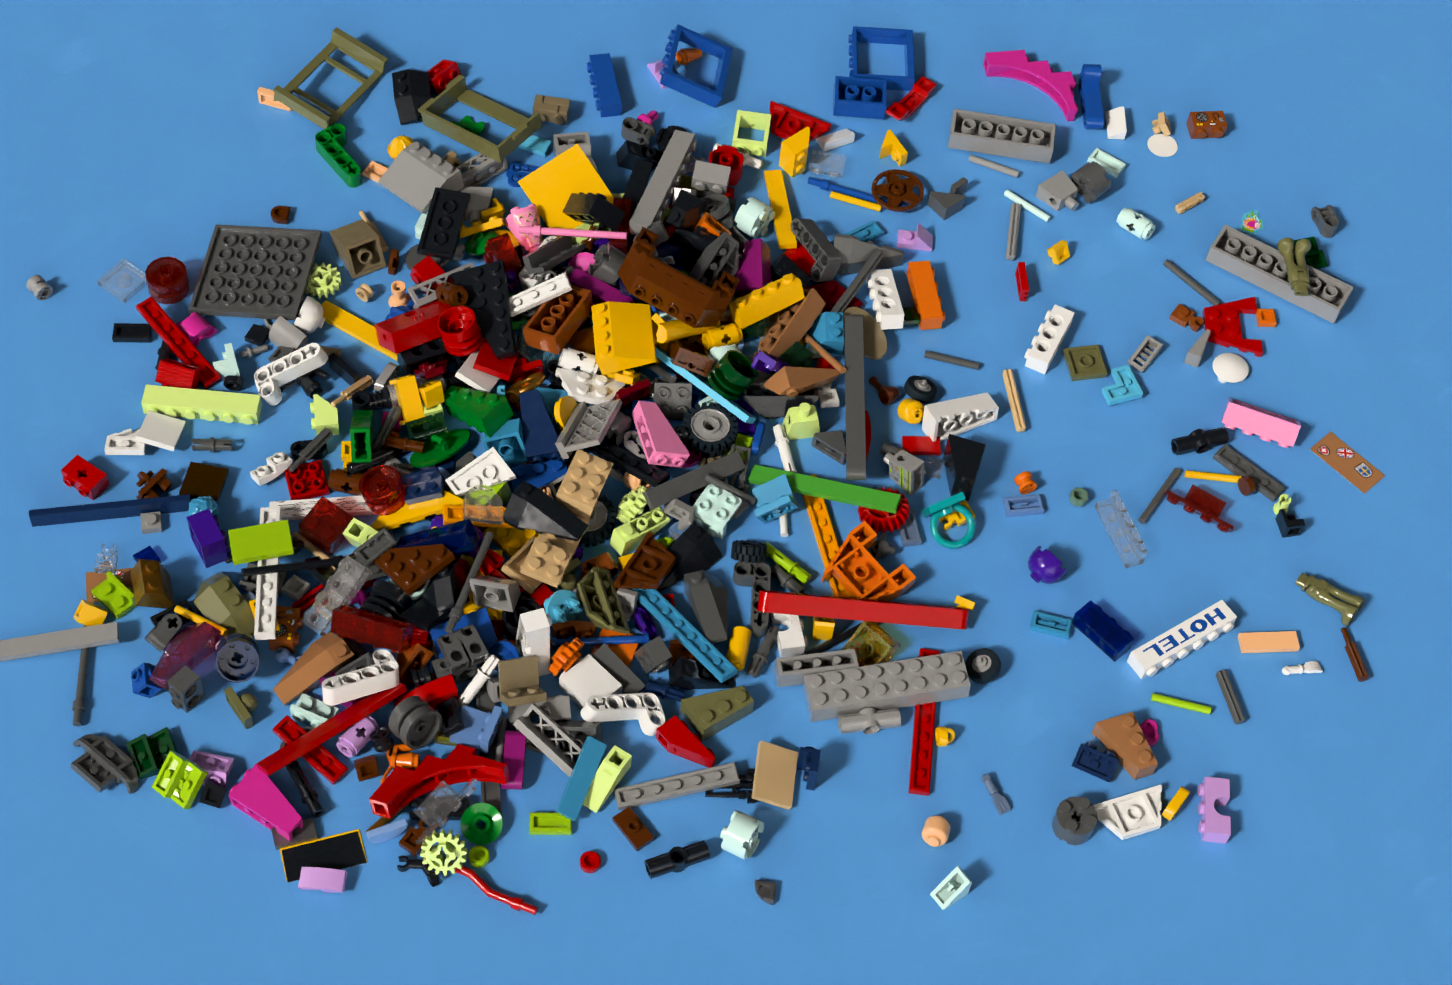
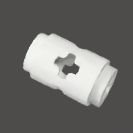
M569 347L568 349H562L558 366H561L562 369L575 371L573 368L578 366L580 368L579 372H586L590 375L596 374L598 365L595 355ZM582 353L584 356L580 358L577 354Z

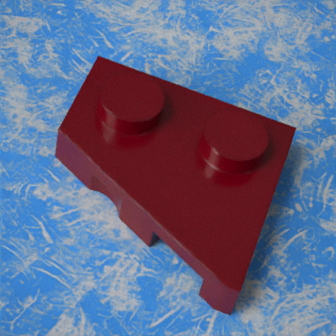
M448 358L431 364L429 362L420 364L419 368L414 370L416 377L429 379L445 373V370L448 369L447 367L450 366Z
M648 379L641 382L637 381L632 386L621 388L616 392L614 400L621 399L622 402L619 411L626 406L628 409L632 408V400L641 401L648 396L651 387Z

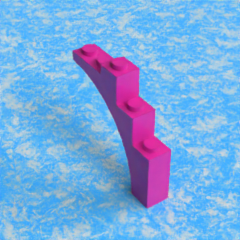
M1025 50L985 53L983 66L987 77L1013 78L1037 87L1058 104L1067 121H1074L1075 115L1078 113V105L1074 102L1073 90L1076 88V79L1073 78L1071 71L1053 73L1048 60L1030 62Z

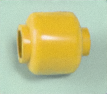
M911 398L904 399L898 405V416L904 422L917 424L923 419L924 405L920 401Z

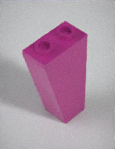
M257 764L245 772L243 779L238 785L235 784L229 792L231 805L270 830L276 827L277 833L289 841L293 838L292 831L297 826L303 827L302 817L270 778L259 770Z

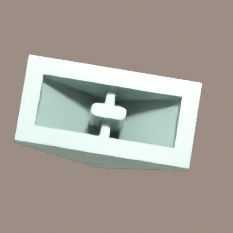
M957 866L930 895L941 909L945 910L968 894L972 881L960 866Z

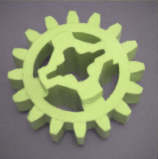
M322 262L321 266H318L315 263L306 294L311 293L312 298L318 295V299H321L322 295L328 298V294L335 295L334 290L339 291V285L342 284L340 272L337 271L336 267L332 268L331 264L325 266L324 262Z
M640 485L639 488L632 489L623 496L616 513V518L620 522L625 524L644 511L647 502L643 492L647 491V488Z
M441 829L440 834L434 830L432 837L427 835L425 842L422 843L421 849L423 850L420 853V856L424 857L422 863L429 864V871L433 868L436 869V875L443 871L444 876H446L449 870L454 874L456 867L461 869L462 862L466 861L468 848L464 847L465 840L459 841L460 834L453 836V830H450L448 834L445 833L444 829Z

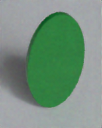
M455 429L439 435L433 434L431 439L424 443L422 454L413 452L410 457V464L413 467L422 468L435 465L452 457L469 442L470 432L466 429Z

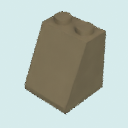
M363 219L329 231L333 247L352 279L387 267L379 236Z

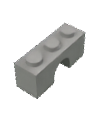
M555 695L547 697V701L535 703L553 721H571L569 696ZM533 703L508 707L509 730L516 731V727L513 724ZM533 710L527 718L531 720L532 717L538 714Z

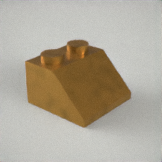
M139 559L130 572L135 605L163 609L174 606L168 571L159 561Z

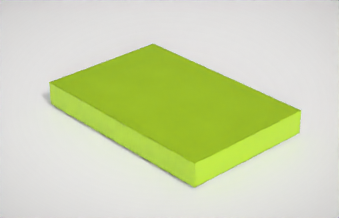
M288 519L228 530L234 565L294 554Z

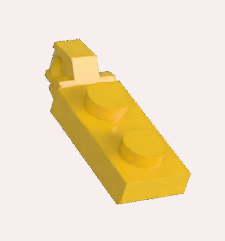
M494 216L488 218L489 222L483 224L482 221L471 223L472 227L469 228L463 225L459 239L478 232L506 226L505 218Z

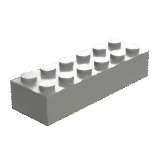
M953 109L948 148L1050 164L1054 148L1056 124Z

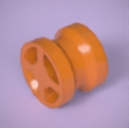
M1029 471L1022 472L1014 478V482L1019 486L1018 490L1022 495L1029 494L1037 488V484L1032 480L1033 476Z

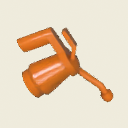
M404 743L394 745L392 755L390 756V750L386 753L390 766L380 783L384 782L390 771L394 770L396 766L414 771L420 764V754H415L414 752L398 754V752L413 751V749Z

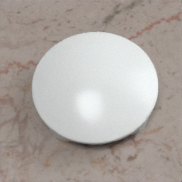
M1223 353L1218 355L1213 361L1214 373L1218 376V381L1221 383L1245 381L1249 367L1246 361L1239 355Z

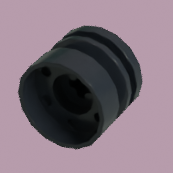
M378 581L370 592V597H367L359 608V615L372 628L382 633L392 634L401 623L399 615L412 606V600L397 585L387 581Z

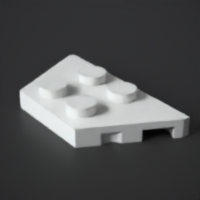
M556 368L555 376L561 378V385L568 392V396L577 402L597 405L613 401L616 392L621 388H626L627 385L626 383L615 381L614 378H607L604 375H590L586 372Z
M1160 784L1093 805L1097 811L1098 820L1121 840L1159 829L1161 826L1162 786Z

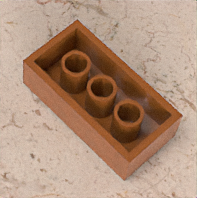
M571 285V291L542 303L523 328L526 346L559 355L592 310L591 306L594 304L591 290Z

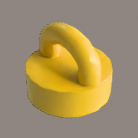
M938 726L936 728L935 742L938 747H946L947 744L953 742L955 732L952 728H946L945 726Z

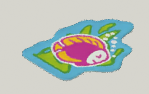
M1258 210L1244 213L1241 218L1242 223L1239 226L1240 231L1255 235L1258 230L1264 228L1263 219L1258 217Z

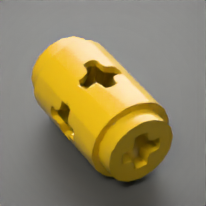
M729 323L709 329L707 332L702 333L701 337L704 348L709 351L715 346L721 347L738 344L739 341H742L743 334L741 328L736 323Z

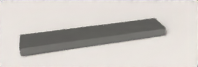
M735 451L644 491L643 495L650 510H653L671 502L675 498H680L711 484L704 480L706 473L722 479L746 467L739 452Z

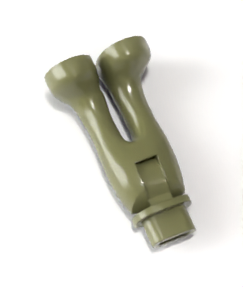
M1283 238L1278 242L1277 247L1284 257L1291 289L1294 290L1296 296H1307L1310 284L1305 255L1311 249V242L1308 239H1301L1294 244L1292 238ZM1293 254L1295 255L1297 265L1294 262Z
M1302 572L1295 582L1296 585L1302 588L1301 591H1305L1309 597L1337 610L1342 615L1341 623L1346 627L1349 626L1355 614L1360 611L1365 602V598L1342 591L1324 579L1316 578L1314 575L1308 576Z

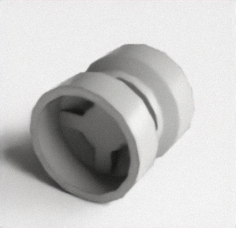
M40 275L32 276L26 284L27 289L34 293V296L40 301L47 299L53 291V288L48 283H45V279Z

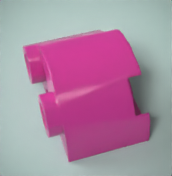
M193 312L182 322L176 323L195 347L199 345L203 338L209 339L218 333L217 329L198 312Z

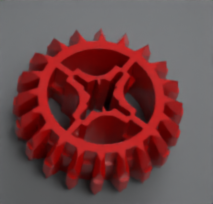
M883 486L880 491L901 495L896 514L861 506L858 508L860 521H866L873 530L875 529L877 534L880 531L886 534V531L893 533L894 529L900 530L901 525L905 526L910 512L909 501L905 498L904 493H900L898 489L893 491L891 487L885 489Z

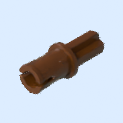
M388 435L385 440V446L403 449V452L407 450L422 454L424 441Z

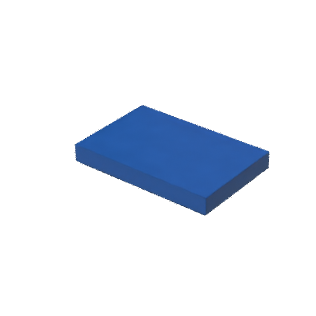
M486 607L462 615L453 630L456 631L473 624L486 649L492 648L498 642ZM448 621L440 623L430 630L439 659L444 656L439 648L437 639L448 634L445 631Z

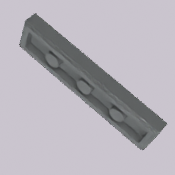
M1226 444L1213 456L1215 461L1233 474L1242 477L1249 476L1254 481L1255 490L1272 502L1286 488Z

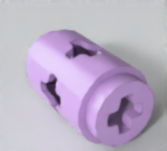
M368 715L350 726L338 738L336 744L338 750L350 758L353 755H357L366 743L371 740L370 734L379 727L378 723Z

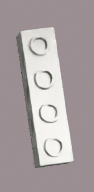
M874 270L866 280L867 288H870L869 295L870 300H873V311H876V322H879L881 330L903 329L904 311L892 270Z
M1054 305L1052 310L1047 311L1044 319L1046 322L1041 323L1038 329L1039 335H1035L1032 340V349L1028 348L1024 356L1027 359L1026 367L1046 374L1072 323L1075 312L1058 305Z

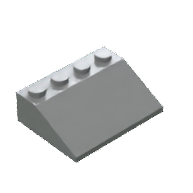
M417 141L400 152L378 181L381 186L422 214L429 210L435 187L459 191L464 188L461 171Z

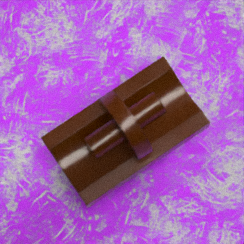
M162 468L152 479L151 477L154 475L152 471L148 473L139 472L137 474L139 481L136 485L141 487L144 484V486L138 491L139 495L136 498L159 497L160 495L153 490L156 486L163 492H166L172 485V482L166 477L167 471Z

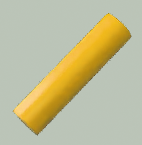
M678 319L659 323L657 342L666 343L705 333L709 329L719 327L720 320L716 326L693 328Z

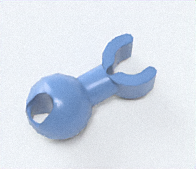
M285 647L278 648L275 652V659L279 663L289 662L294 665L301 657L291 655L290 651Z

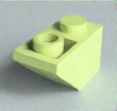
M313 395L314 402H310L311 414H314L315 418H311L312 429H316V435L324 428H328L333 435H340L337 408L332 407L328 401L319 395Z

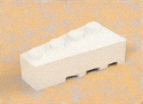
M544 608L520 614L515 641L516 648L521 657L533 655L538 657L539 677L550 674L548 669L550 667V626H552L550 615L545 613Z

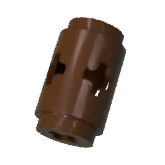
M443 282L436 289L438 301L452 307L463 306L468 300L466 289L460 285Z
M339 468L331 470L328 488L351 495H368L371 485L370 476L357 472L348 477L347 475H350V472Z

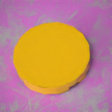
M570 396L560 397L559 401H556L554 405L555 421L560 424L561 427L559 429L561 431L577 406L576 401Z

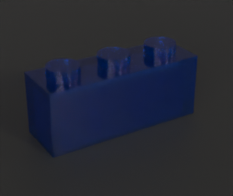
M1091 600L1078 610L1073 617L1072 624L1114 662L1131 648L1134 641L1132 635L1119 626L1114 618L1109 617L1099 605Z

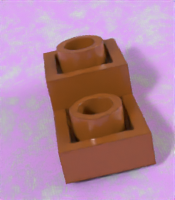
M587 621L559 622L552 624V636L556 637V639H566L572 635L574 638L594 637L595 626L592 622Z

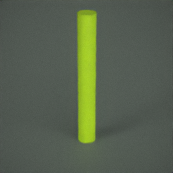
M1156 693L1151 695V701L1209 715L1211 713L1210 706Z

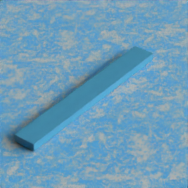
M626 588L638 592L637 600L721 683L737 674L738 669L656 589Z

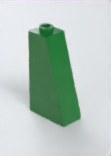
M354 410L350 425L352 463L372 462L373 410Z

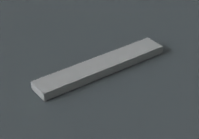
M117 622L0 640V662L119 643V625Z
M735 762L617 788L614 789L618 810H624L629 806L633 808L740 784V779Z

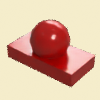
M517 357L509 381H506L507 384L512 385L533 373H543L541 359L530 362L526 357Z

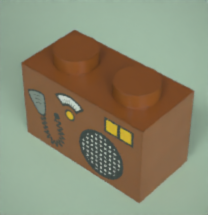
M1223 111L1190 112L1186 123L1191 139L1224 137L1227 129Z
M277 606V621L280 630L276 631V639L268 640L270 650L276 651L278 648L285 647L290 653H294L295 647L300 644L301 635L299 634V629L304 626V616H301L300 608Z

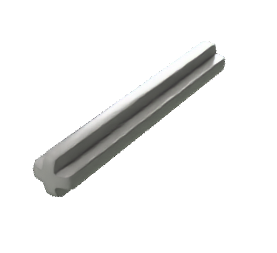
M1013 203L1010 210L1006 259L1012 261L1015 260L1021 209L1019 203Z

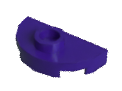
M640 606L633 613L635 627L643 634L649 633V639L653 640L660 636L646 608Z

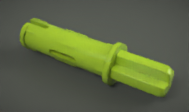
M769 542L765 543L767 545L766 555L785 569L788 572L787 574L793 575L803 584L809 582L811 575L801 568L798 562H793Z

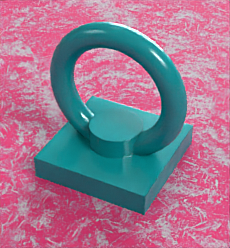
M963 492L930 505L921 511L924 518L932 515L930 530L935 541L949 549L965 546L970 542L975 533V520L972 513L963 505L957 504L966 499ZM958 511L966 518L968 530L960 540H946L938 531V520L943 516Z

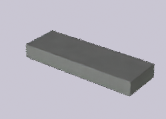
M605 643L591 655L622 684V692L624 694L641 693L646 688V685Z

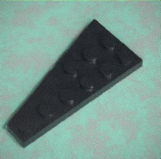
M503 259L451 274L455 283L466 289L468 293L466 303L473 310L478 325L497 359L516 355L506 266Z

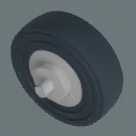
M910 376L904 385L906 394L922 403H931L938 392L936 385L922 376Z
M981 648L975 650L968 656L965 662L969 678L976 683H989L1001 671L1000 658L991 649Z

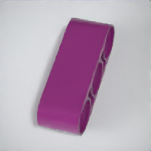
M506 730L503 763H506L508 766L510 780L506 785L501 784V789L522 790L527 737L520 731Z

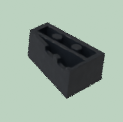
M579 192V194L571 193L563 210L564 214L575 221L592 225L593 222L599 223L600 228L607 226L615 232L625 214L624 211L606 200L607 197L600 193L596 195L592 193L584 194L582 192Z

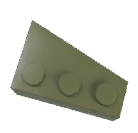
M744 686L681 699L680 712L700 739L704 741L753 713L754 700Z

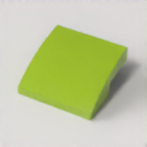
M170 750L152 788L164 798H171L183 809H190L208 772L186 757Z

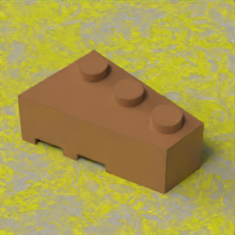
M1133 712L1096 722L1091 734L1095 738H1099L1107 751L1116 754V758L1119 760L1118 763L1134 780L1153 775L1158 762Z

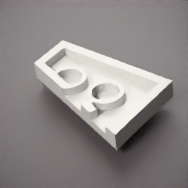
M492 447L445 481L453 493L460 497L516 479V476L494 447Z

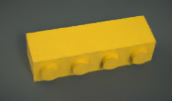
M790 273L774 282L768 283L760 289L753 290L751 293L737 298L729 303L733 322L741 329H744L804 299L805 296L801 280L793 273Z

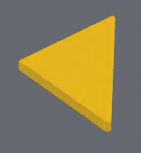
M405 486L370 527L376 531H380L384 527L386 530L400 527V524L424 520L426 516L442 514L443 505L467 506L468 504L464 499L444 490V497L407 505L404 501Z

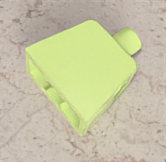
M801 403L798 407L788 409L782 425L789 440L812 438L815 433L820 432L815 405Z

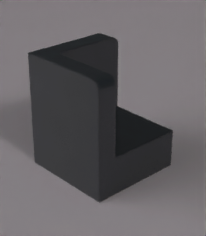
M1280 509L1275 518L1282 538L1301 535L1305 527L1303 519L1296 520L1293 514L1286 515L1284 509Z

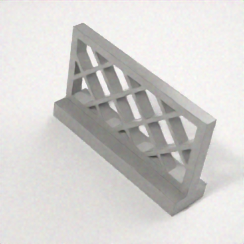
M621 399L589 407L586 406L585 402L577 404L555 442L562 459L570 458L575 450L601 444L622 405Z

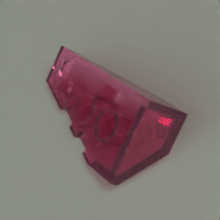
M206 622L183 628L172 637V640L151 673L149 680L167 689V681L183 666L186 665L193 669L216 651L215 644L219 642L221 631Z

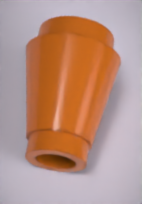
M683 48L676 53V59L680 65H687L702 57V51L697 48Z

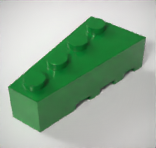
M454 385L449 387L444 393L445 402L443 403L448 414L461 422L465 421L468 426L475 427L478 432H484L489 438L514 415L505 396Z

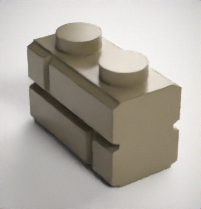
M536 94L533 114L540 112L541 122L546 121L558 125H567L570 113V99Z

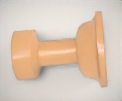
M394 281L391 284L393 295L389 298V306H406L410 301L409 296L405 294L406 285L403 281Z

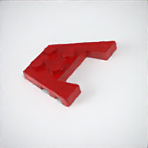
M1255 297L1204 308L1202 312L1205 331L1208 329L1211 332L1208 342L1227 348L1232 346L1239 348L1240 352L1246 353L1248 351L1255 353L1254 356L1261 357L1263 354L1261 340L1242 339L1239 313H1256Z

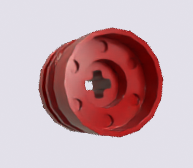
M454 306L440 314L437 320V327L448 353L454 356H466L474 353L481 346L483 336L472 309L466 306Z

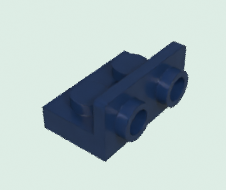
M438 468L402 475V481L406 485L404 501L407 505L444 497L445 478Z
M1086 742L1085 745L1081 744L1072 767L1110 782L1119 761L1116 759V754L1107 750L1102 753L1096 750L1097 746Z
M810 746L800 747L796 769L804 770L803 781L807 782L806 789L814 790L821 750Z

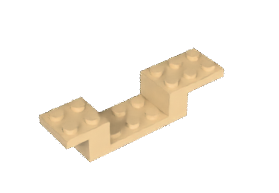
M580 449L577 450L557 491L555 501L588 525L600 493L611 472L613 463ZM543 532V534H539L531 546L520 573L557 588L564 578L581 538L579 541L555 537L554 534Z

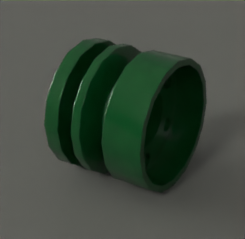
M729 350L723 355L719 363L710 370L707 378L711 387L719 395L728 400L735 401L745 392L746 387L750 386L757 378L758 372L751 367L752 362L749 358L736 350Z

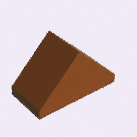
M419 643L399 650L396 661L399 665L400 681L411 686L413 682L410 669H420L421 666L428 663L434 653Z

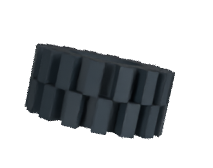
M735 540L732 542L731 559L740 562L744 561L745 563H761L766 561V544L750 540Z

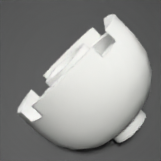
M309 296L306 297L294 323V326L304 334H311L318 327L322 328L326 318L323 317L324 309L320 302Z

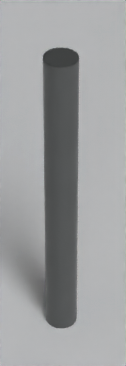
M1168 259L1164 262L1163 265L1213 306L1221 304L1219 300Z
M1174 468L1138 519L1141 524H1145L1181 473L1180 469Z

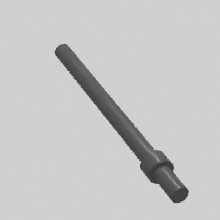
M486 532L456 605L450 611V619L445 628V631L448 633H453L457 621H460L462 617V609L471 590L469 581L477 576L494 536L491 532Z
M82 648L80 653L76 699L73 701L72 706L74 726H81L82 713L85 711L86 702L84 701L89 648Z

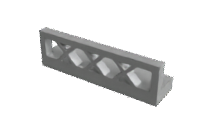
M479 153L456 168L460 171H467L461 173L464 186L477 187L508 169L506 158L502 160V163H499Z
M470 262L408 288L407 291L414 301L412 309L414 310L438 301L436 291L430 289L431 284L446 282L447 278L452 276L451 274L475 267L474 264ZM422 290L427 293L425 297L418 299L415 291Z
M533 703L513 725L570 777L576 764L574 754H580L582 746ZM533 710L539 715L540 723H533L527 718ZM544 726H551L555 730V737L545 735ZM559 740H566L570 744V751H563L560 748Z

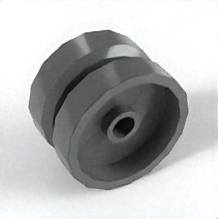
M711 194L700 198L707 201L697 223L708 212L728 230L734 225L735 218L730 209L731 206L727 196Z
M411 696L405 698L394 708L389 717L388 726L390 731L401 739L404 744L411 749L418 750L427 746L438 735L442 725V717L440 713L421 697Z

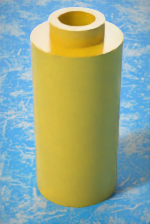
M736 626L732 629L726 657L738 669L737 672L745 668L752 634L750 629L743 626Z

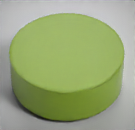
M481 845L471 848L468 853L469 863L476 868L486 866L490 860L488 849Z

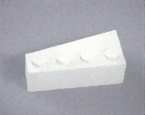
M988 392L927 404L924 407L922 431L933 442L939 436L941 442L948 439L949 434L959 435L997 420L999 407Z

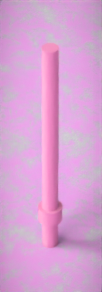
M533 225V227L519 226V233L533 234V236L558 235L627 240V232L546 228L541 225Z

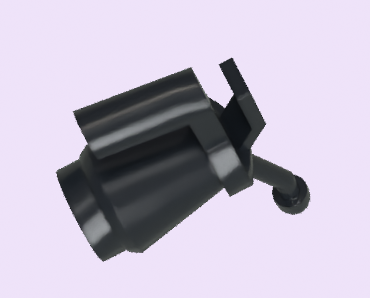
M317 368L298 377L295 382L280 387L283 392L285 388L298 384L302 387L305 394L313 399V395L317 394L320 396L323 389L320 383L312 378L317 375L324 380H328L330 375Z

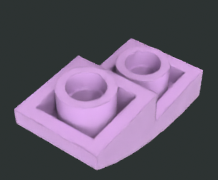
M302 867L298 888L301 890H322L325 893H344L347 871L320 867Z

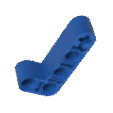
M1083 64L1079 77V94L1085 129H1103L1104 125L1099 88L1102 74L1100 64Z

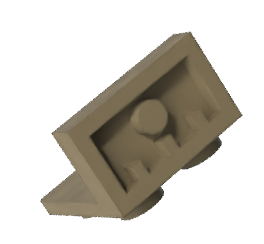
M536 655L498 661L500 701L506 706L547 701V693L539 687V664Z

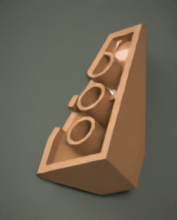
M784 366L763 384L765 388L778 395L794 397L800 393L831 383L842 374L836 369Z
M329 632L310 645L273 688V691L285 706L299 698L302 693L305 694L320 685L322 677L325 679L330 678L335 671L354 661V653L342 638Z

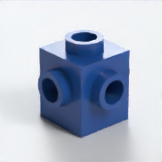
M143 663L131 672L134 694L150 698L162 690L160 667L150 663Z

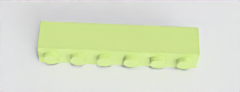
M157 385L145 386L141 402L144 414H147L148 411H153L173 418L182 417L207 421H224L227 423L236 422L247 425L259 423L262 409L260 395Z

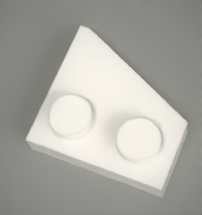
M130 428L120 433L108 435L104 449L105 455H145L147 444L136 441L140 429L132 431Z

